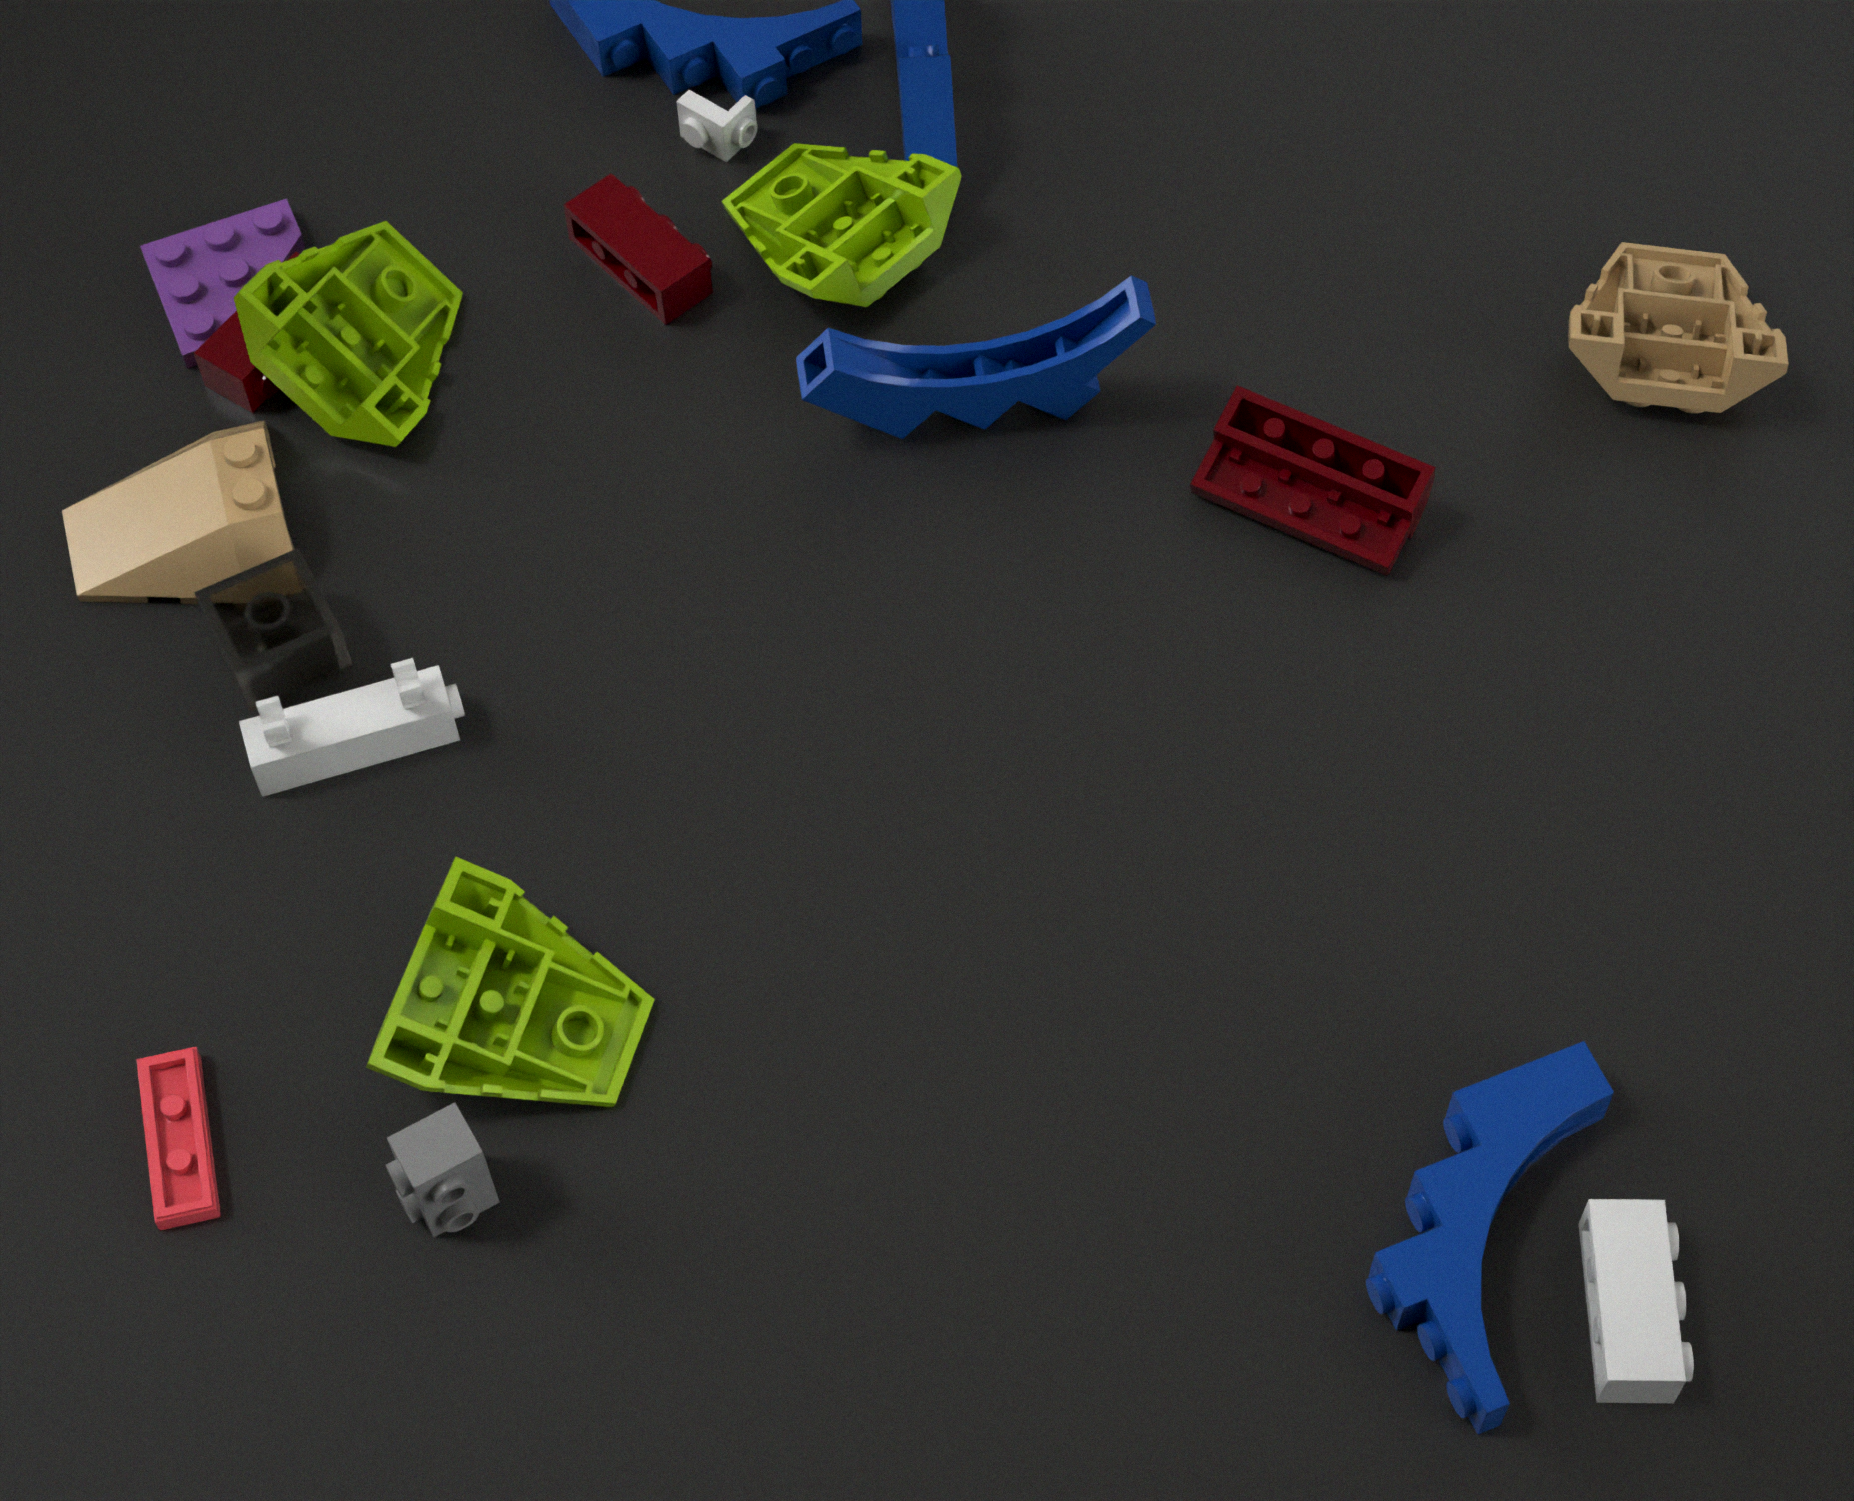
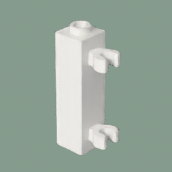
M413 658L391 664L394 678L283 709L279 696L257 701L256 706L260 716L239 721L250 767L262 797L459 741L460 737L455 719L465 716L457 685L445 686L439 665L417 671Z

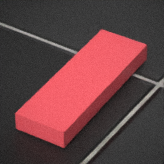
M197 1047L136 1059L155 1224L159 1231L220 1218L221 1212L202 1061Z

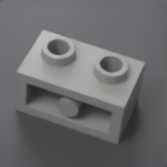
M455 1102L387 1137L395 1160L385 1166L397 1188L395 1191L410 1221L414 1223L423 1218L433 1238L445 1231L456 1232L466 1228L477 1219L479 1213L500 1203L483 1151Z

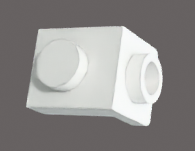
M688 90L676 101L680 136L691 146L702 148L725 162H728L741 148L749 146L756 136L758 125L755 100L747 95H744L729 111L691 90Z

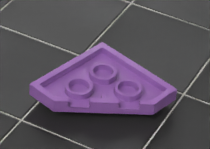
M287 199L140 246L187 368L197 365L194 352L237 310L233 297L266 264L276 260L284 262L295 252L301 254L304 250L305 245L302 234Z

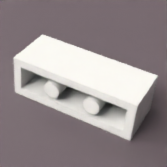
M1589 1199L1579 1221V1234L1597 1403L1674 1404L1686 1381L1692 1380L1694 1370L1692 1347L1689 1342L1681 1341L1679 1320H1684L1686 1315L1685 1287L1683 1282L1674 1281L1672 1261H1676L1679 1254L1677 1225L1675 1222H1667L1665 1200Z

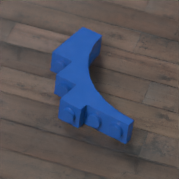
M549 0L551 7L603 77L622 68L629 67L643 59H647L673 95L700 85L717 76L736 103L744 95H747L755 100V109L787 95L786 78L802 73L813 66L863 45L861 9L854 0H842L816 10L795 14L755 18L704 15L668 6L656 0Z
M890 0L898 73L904 160L909 161V156L912 153L926 154L957 167L951 57L947 50L945 1Z
M1131 275L1098 300L1066 317L1026 332L982 342L945 346L900 345L863 339L827 328L796 357L801 398L803 401L904 439L935 410L984 430L1018 401L1067 420L1101 391L1097 374L1156 325L1148 283Z
M1585 1041L1452 1093L1449 1107L1443 1120V1126L1450 1145L1459 1154L1414 1171L1408 1195L1405 1198L1406 1210L1413 1226L1420 1233L1426 1232L1375 1252L1368 1275L1369 1278L1366 1279L1367 1292L1374 1308L1381 1315L1384 1313L1388 1314L1396 1331L1418 1322L1420 1323L1417 1326V1333L1424 1352L1431 1361L1439 1360L1449 1379L1446 1383V1388L1451 1404L1461 1418L1469 1417L1477 1435L1500 1426L1510 1404L1490 1356L1481 1310L1482 1258L1489 1228L1502 1201L1531 1165L1563 1139L1604 1118L1614 1091Z

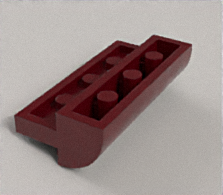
M1237 385L1213 429L1214 440L1193 477L1190 488L1191 493L1388 576L1407 538H1412L1430 496L1436 467Z

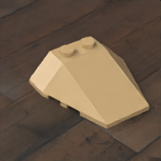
M1621 242L1602 268L1600 279L1596 284L1591 283L1587 288L1581 305L1576 304L1570 311V350L1613 400L1624 401L1636 407L1658 405L1675 407L1681 411L1693 414L1704 411L1722 413L1785 375L1789 365L1786 337L1780 329L1771 330L1765 322L1767 311L1761 303H1751L1747 297L1749 286L1725 254Z
M265 420L212 432L62 510L76 594L79 601L148 603L149 597L180 598L182 604H199L200 598L231 599L233 605L251 606L304 593L295 549L285 521L274 471L276 464Z

